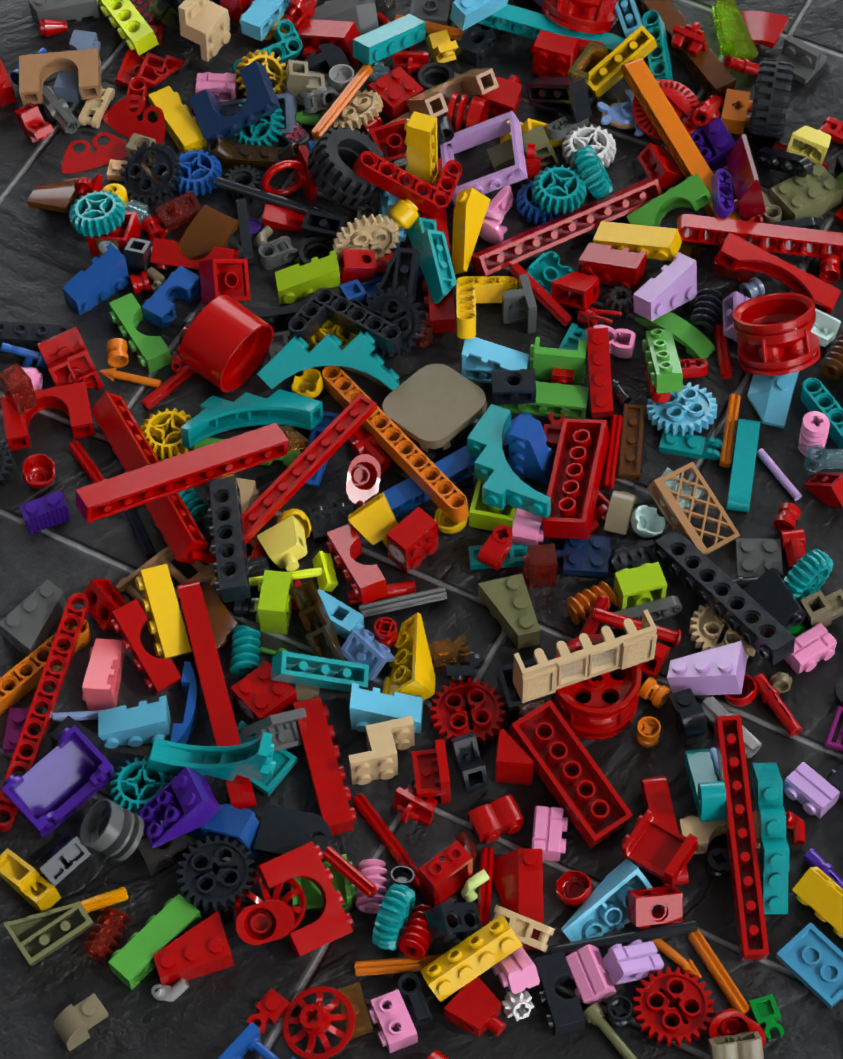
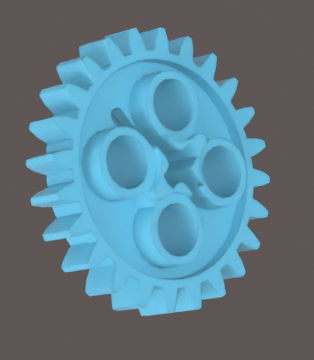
M689 382L686 386L683 385V391L670 392V400L668 402L656 403L648 399V420H652V425H657V430L665 428V434L673 431V436L677 432H681V435L684 436L685 432H689L692 436L693 431L696 430L701 433L702 428L708 429V425L714 423V419L717 416L716 398H712V392L706 393L707 388L699 389V384L691 387V382Z

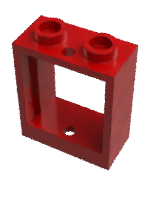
M458 840L419 868L420 893L432 907L444 904L460 892L467 879L473 876V857Z

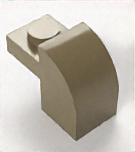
M288 60L286 80L287 88L292 95L302 98L300 97L301 92L325 87L324 75L309 73L308 62Z
M613 491L604 530L626 535L629 529L630 516L636 504L637 497L625 491Z
M842 589L825 597L820 590L800 600V606L807 612V619L812 627L818 623H822L824 627L832 625V620L843 615Z
M94 993L73 1007L70 1004L58 1015L53 1026L56 1034L70 1052L89 1039L88 1030L107 1018L109 1014Z

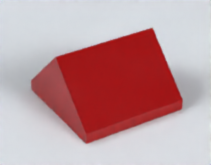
M501 729L499 731L496 758V782L530 785L533 783L534 761L504 729Z

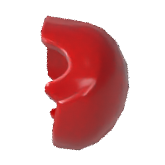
M38 453L30 455L22 466L24 482L31 488L42 489L49 487L55 477L54 461L47 455Z
M745 674L742 693L723 695V697L733 706H747L752 703L757 695V683L750 675Z
M571 870L565 872L556 880L555 892L558 898L566 905L579 906L591 895L592 882L590 877L582 871Z

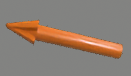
M116 368L99 371L112 381L119 379L156 388L162 384V380L117 371Z
M661 938L649 940L653 941L657 949L683 969L682 973L690 970V975H699V978H702L691 959L689 961Z

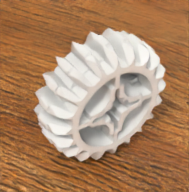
M583 125L582 128L576 126L575 131L570 130L569 135L565 136L562 144V154L566 164H570L571 169L577 167L574 163L573 153L582 146L587 145L594 148L604 167L608 168L610 163H613L616 154V142L612 134H608L607 129L601 130L600 126L594 128L593 125L590 127Z

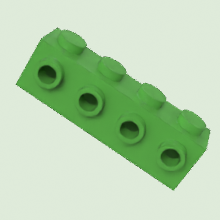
M671 329L646 331V339L642 340V349L645 352V362L647 363L648 374H650L651 386L655 385L657 393L683 391V372Z

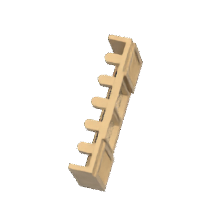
M648 609L643 611L641 630L637 631L633 621L629 618L623 622L626 635L618 638L614 637L609 626H603L601 636L604 642L594 646L588 635L582 633L579 635V644L582 650L570 653L564 641H558L556 649L560 657L549 661L541 648H537L534 651L537 665L525 668L519 653H515L513 684L522 703L555 693L557 689L619 668L623 670L654 659L657 628Z

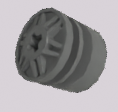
M101 799L89 809L84 817L80 829L81 842L95 851H101L105 856H110L115 861H123L135 851L140 843L144 830L143 818L128 809H123L119 804L109 799Z

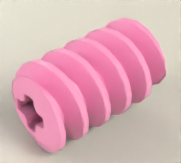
M811 411L803 417L798 439V449L805 456L816 457L822 454L825 449L830 421L823 413Z
M365 859L358 864L359 871L378 888L377 893L372 898L367 897L361 890H357L355 904L361 912L369 914L379 912L385 897L383 895L387 892V888L384 885L388 883L387 878H384L388 875V870L382 868L386 865L382 860Z

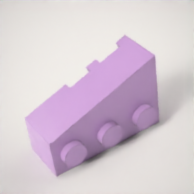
M678 252L674 256L675 260L669 266L664 265L661 268L662 272L655 279L651 277L633 294L634 312L653 321L696 298V260Z
M742 641L670 660L667 679L672 694L691 688L694 696L741 694L747 663Z

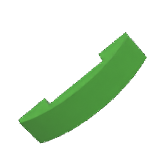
M668 312L653 321L637 315L635 318L636 322L649 330L654 328L662 330L671 329L673 339L685 346L686 353L694 358L706 360L715 351L716 347L705 335L689 322L672 312Z

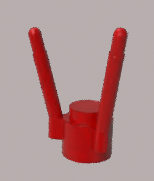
M593 307L587 310L580 309L577 322L583 324V329H593L592 325L595 326L598 321L613 323L612 319L601 317L599 314L621 316L622 312Z

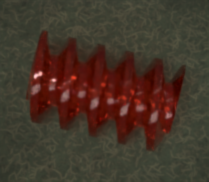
M105 907L102 910L103 916L98 917V924L93 926V932L88 935L89 941L83 943L84 950L92 958L105 963L109 962L105 954L112 956L114 953L109 947H118V943L114 938H123L119 929L125 931L128 929V926L123 922H132L133 920L124 911L111 907Z

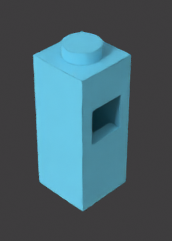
M318 589V593L337 635L347 640L352 630H362L365 628L364 617L361 613Z

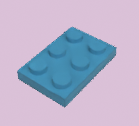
M810 922L776 954V958L831 1009L843 998V952Z

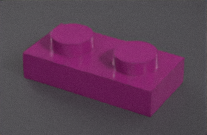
M9 708L3 744L4 753L14 754L30 708ZM23 750L20 754H27L28 750Z

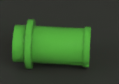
M301 110V112L296 114V123L300 124V126H303V124L316 126L322 114H304V111Z

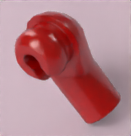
M180 346L176 348L177 353L171 359V368L175 372L180 371L183 364L179 357Z

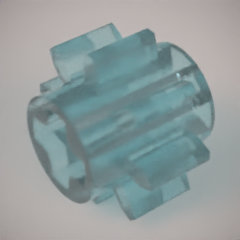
M375 62V66H371L373 73L369 76V81H375L389 73V66H384L385 62Z

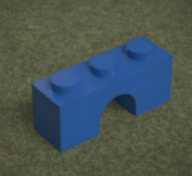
M179 266L175 272L173 271L163 285H160L155 293L143 303L144 320L165 330L177 317L175 304L171 301L183 299L190 303L201 291L200 276Z

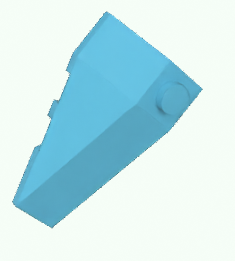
M626 859L605 877L561 930L570 942L601 937L604 933L611 930L624 928L625 924L631 922L628 919V890L653 887L639 868L629 859ZM658 905L653 907L652 912L658 908Z

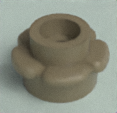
M777 672L771 676L770 684L779 693H785L791 688L792 677H789L787 673Z

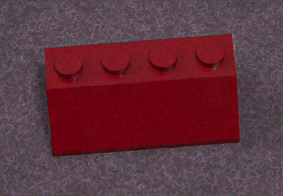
M743 134L726 155L727 165H724V169L732 176L734 207L736 212L740 211L742 219L766 213L757 171L746 134Z

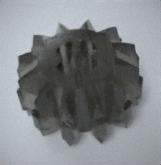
M623 283L620 287L614 284L612 289L607 288L603 297L604 310L622 312L621 316H624L626 319L629 314L634 315L633 294L636 291H632L631 286L625 288Z

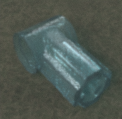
M813 445L807 450L804 467L810 473L821 472L822 469H843V449H824L820 445Z

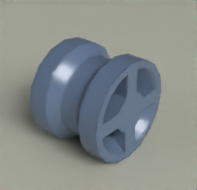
M753 277L748 283L739 285V292L744 297L747 296L752 299L764 295L765 288L757 277Z

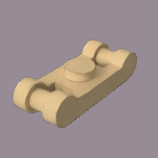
M101 86L102 98L87 99L78 118L80 125L86 126L88 124L96 129L100 127L101 119L110 101L114 99L115 89L109 87L104 89Z
M495 906L493 920L503 914L504 917L510 919L509 925L522 943L543 952L547 951L549 946L547 942L549 937L553 936L554 928L501 906ZM534 929L541 931L538 940L531 938Z

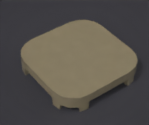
M430 364L419 369L388 394L384 399L382 407L384 413L402 432L417 441L420 449L428 452V448L437 449L443 447V450L451 447V439L474 420L482 418L486 412L487 401L484 391L478 385L449 366Z

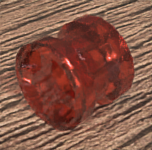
M428 321L420 324V327L424 328L425 331L418 332L422 339L415 338L414 340L418 347H427L433 341V326Z

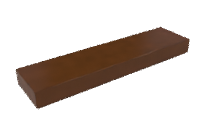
M624 404L618 479L640 480L645 405Z

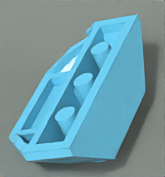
M799 371L777 376L753 374L747 397L763 424L784 429Z

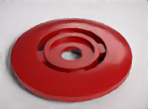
M665 79L656 80L679 119L681 117L685 118L682 123L689 135H691L698 127L691 119L694 111L697 109L696 105L700 104L697 97L688 87L679 82ZM635 96L632 103V115L636 125L650 138L663 142Z

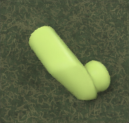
M484 869L467 879L461 892L462 898H465L466 902H474L478 899V895L475 893L476 888L490 879Z

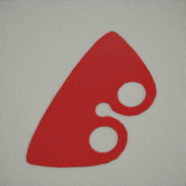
M129 95L123 98L103 115V120L111 128L128 139L132 137L133 133L156 139L157 145L160 142L164 144L165 119L162 109L157 106H150L144 111L143 120L138 121L137 116L141 114L144 105L142 99L137 95ZM133 99L139 102V108L135 112H131L128 109V103ZM152 110L157 111L159 114L158 120L154 123L149 122L147 117L148 113Z
M103 132L93 138L92 144L97 148V151L91 152V146L87 141H73L65 151L62 173L73 174L108 165L110 159L122 160L127 157L125 148L127 143L116 135ZM101 136H106L110 141L107 145L102 146L97 143V139ZM81 143L86 148L83 152L76 153L73 150V146Z

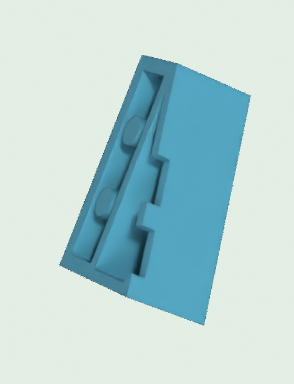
M352 683L350 698L351 729L366 732V725L412 716L414 734L421 733L423 698L394 692L393 695L380 693V688L373 687L372 691L360 689L359 684Z

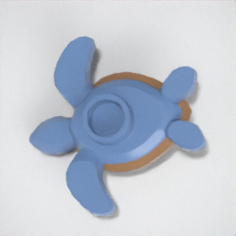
M632 90L624 91V95L629 102H617L609 106L603 102L597 103L598 110L603 112L602 125L610 124L619 129L636 128L635 136H642L644 134L633 119L632 103L635 95Z

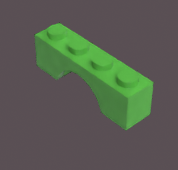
M698 173L686 178L677 186L668 189L667 192L659 197L650 200L649 203L641 208L634 210L626 217L630 224L660 227L663 217L669 211L679 207H687L697 211L712 202V197Z
M129 293L110 302L109 317L113 324L117 323L121 337L127 338L131 352H136L138 355L137 360L140 366H145L148 372L151 373L171 364L170 350L161 336H146L136 330L139 323L143 320L141 306L133 294Z

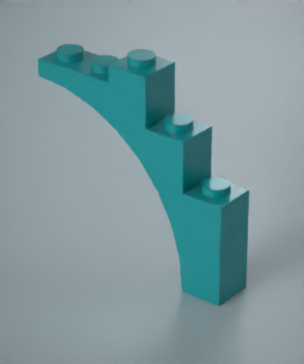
M362 331L344 348L341 347L342 342L334 334L332 336L327 334L310 351L307 349L309 345L301 337L298 339L294 336L257 373L271 389L299 371L329 365L351 367L364 371L381 380L392 390L400 385L399 375L393 369L388 370L383 365L385 363L384 360L377 353L374 355L371 353L376 348L374 344L376 340L368 332L364 334Z
M281 389L269 398H263L246 392L234 402L211 396L200 405V413L181 427L182 445L191 448L200 441L215 434L246 426L277 423V425L295 426L312 430L323 421L322 401Z
M491 404L467 437L468 453L478 457L475 461V478L486 482L482 487V503L501 510L508 504L514 508H519L547 519L551 513V498L525 484L512 471L505 459L502 447L505 436L511 427V411Z
M263 732L251 742L233 746H197L155 738L146 767L178 775L185 767H188L203 776L208 775L233 782L236 775L265 782L267 776L273 774L276 761H272L275 744L271 743L273 734Z
M776 762L752 763V786L756 801L760 837L764 914H788L789 845L786 839L783 781Z

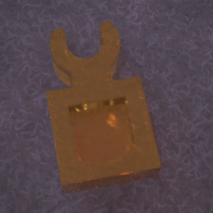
M466 636L458 637L453 643H451L449 638L428 644L430 655L436 668L446 665L447 662L457 661V654H469L470 646H460L466 643Z

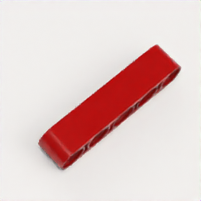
M666 776L641 779V790L646 811H651L654 819L679 833ZM687 866L673 884L674 886L689 883ZM662 880L663 886H671Z

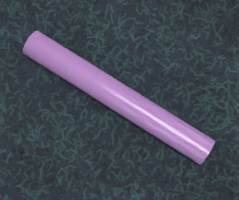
M763 448L759 449L756 453L757 456L795 501L799 500L802 497L800 492Z

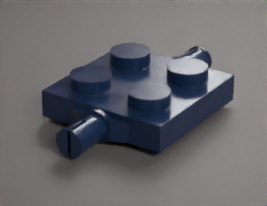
M589 535V539L565 538V545L562 550L549 549L548 558L562 559L564 575L608 578V568L610 567L608 559L612 554L610 537Z

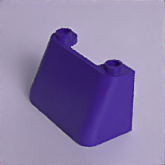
M75 725L71 729L65 728L58 735L59 741L57 746L23 776L18 775L15 777L11 775L4 781V787L1 788L2 792L41 838L47 837L100 791L114 775L112 764Z

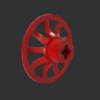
M260 875L253 877L255 884L259 882L264 899L261 900L252 892L250 894L243 893V896L249 898L255 904L276 899L287 904L291 898L299 895L300 907L290 906L293 913L298 914L290 933L293 932L301 923L306 911V898L301 886L294 879L285 881L294 889L280 899L284 882L275 886L273 896H270ZM239 899L235 900L236 907H233L236 921L241 911L247 908V906L240 908L241 901Z
M316 986L301 992L292 1000L284 1014L283 1034L288 1046L294 1053L305 1059H328L335 1056L344 1049L353 1035L356 1019L353 1006L342 992L332 987ZM323 992L335 995L334 1000L330 1004L322 1007ZM316 993V1003L307 1005L303 998ZM342 1000L348 1012L330 1014L329 1012L334 1010ZM298 1003L302 1008L300 1017H290ZM349 1019L346 1033L331 1025V1022ZM289 1024H302L301 1030L295 1036H290ZM326 1031L342 1039L333 1049L325 1034ZM308 1033V1046L304 1052L295 1043L303 1039ZM316 1036H319L325 1049L324 1053L312 1054Z

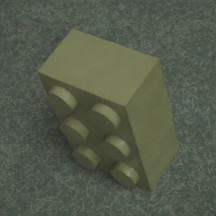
M820 163L813 165V172L806 177L793 176L770 188L769 197L774 205L781 208V219L783 221L805 217L817 218L841 205L843 188Z

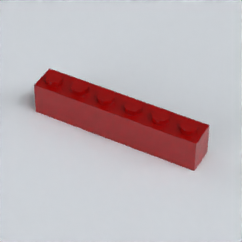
M321 697L293 703L294 710L304 708L307 717L298 720L297 725L320 815L327 822L331 836L353 831V821H357L355 808L349 807L348 800H351L349 786H344L343 779H346L343 765H338L337 759L341 757L338 745H333L332 739L335 738L333 725H328L327 718H330L327 704H322Z

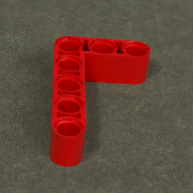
M364 151L353 165V170L359 177L404 201L405 199L410 200L419 210L433 217L439 216L449 205L462 174L460 163L455 160H449L437 174L432 186L370 151Z

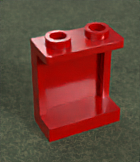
M647 810L644 816L640 815L634 824L635 829L631 835L627 834L622 840V855L632 863L673 886L698 849V838L690 833L685 837L654 819L652 812Z

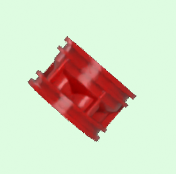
M544 0L541 11L548 19L563 27L585 33L601 34L611 31L613 27V21L616 17L614 10L617 0Z
M797 293L767 294L749 299L734 309L732 316L737 336L739 365L745 372L761 376L785 375L808 368L819 360L821 356L819 338L811 332L816 321L815 303L810 297Z
M588 634L593 646L604 642L601 634ZM579 637L566 643L570 653L582 650L579 644ZM637 664L623 670L619 668L557 689L553 693L555 707L577 737L587 740L608 739L620 734L631 724L638 707L641 666ZM610 673L615 674L621 680L612 679ZM586 692L590 695L591 699L589 702L581 704L574 698L579 693ZM610 692L615 695L618 701L613 704L603 701L602 695Z

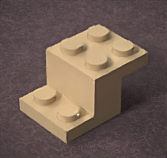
M184 0L178 7L181 36L199 44L201 59L208 62L230 40L228 9L209 0Z
M412 716L366 725L368 751L349 755L352 785H365L373 780H388L398 775L396 749L406 750L415 745Z

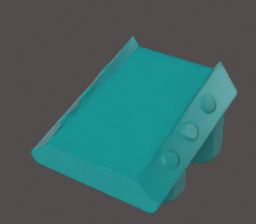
M552 251L540 255L526 269L551 296L552 282L574 272L569 266L559 264V256Z

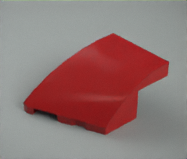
M764 11L734 12L735 47L754 53L759 44L774 48L788 24L789 17Z
M128 49L115 79V84L128 87L129 81L132 78L142 77L146 80L147 88L155 87L183 66L184 61L169 55L164 59L147 52L146 56H139L136 52Z
M77 327L37 344L56 387L86 382V387L104 388Z

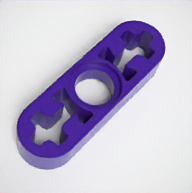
M720 168L711 177L713 211L720 218H727L734 211L733 179L727 170Z

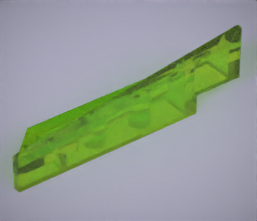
M715 0L713 17L722 55H731L738 59L746 58L749 61L754 59L758 52L735 1Z

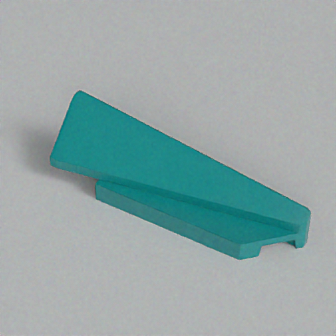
M418 217L407 230V234L413 249H417L421 254V271L434 304H438L457 284L444 232L437 231L436 220Z

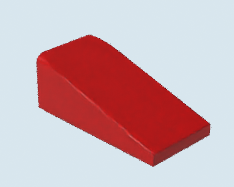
M265 204L262 217L263 228L267 225L271 229L303 232L301 226L306 214Z

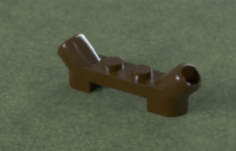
M218 137L210 145V154L220 161L221 168L227 170L230 168L234 170L233 167L238 165L271 167L285 160L297 161L298 146L301 145L297 142H292L285 147L230 144L223 138ZM294 168L283 169L277 173L294 172Z

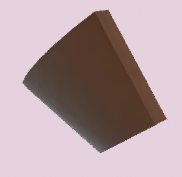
M87 176L38 185L29 196L27 201L28 207L68 213L71 203H74L78 196V191L74 188L75 182Z
M204 205L192 220L179 242L182 254L189 260H199L206 257L214 246L229 248L228 239L239 227V221Z
M209 583L202 588L218 650L220 646L223 647L226 644L228 637L233 634L232 629L238 626V624ZM179 603V608H180V611H181V615H182V618H183V622H184V625H185V629H186V631H187V633H188V629H187V625H186V621H185V617H184L182 605H181V603Z

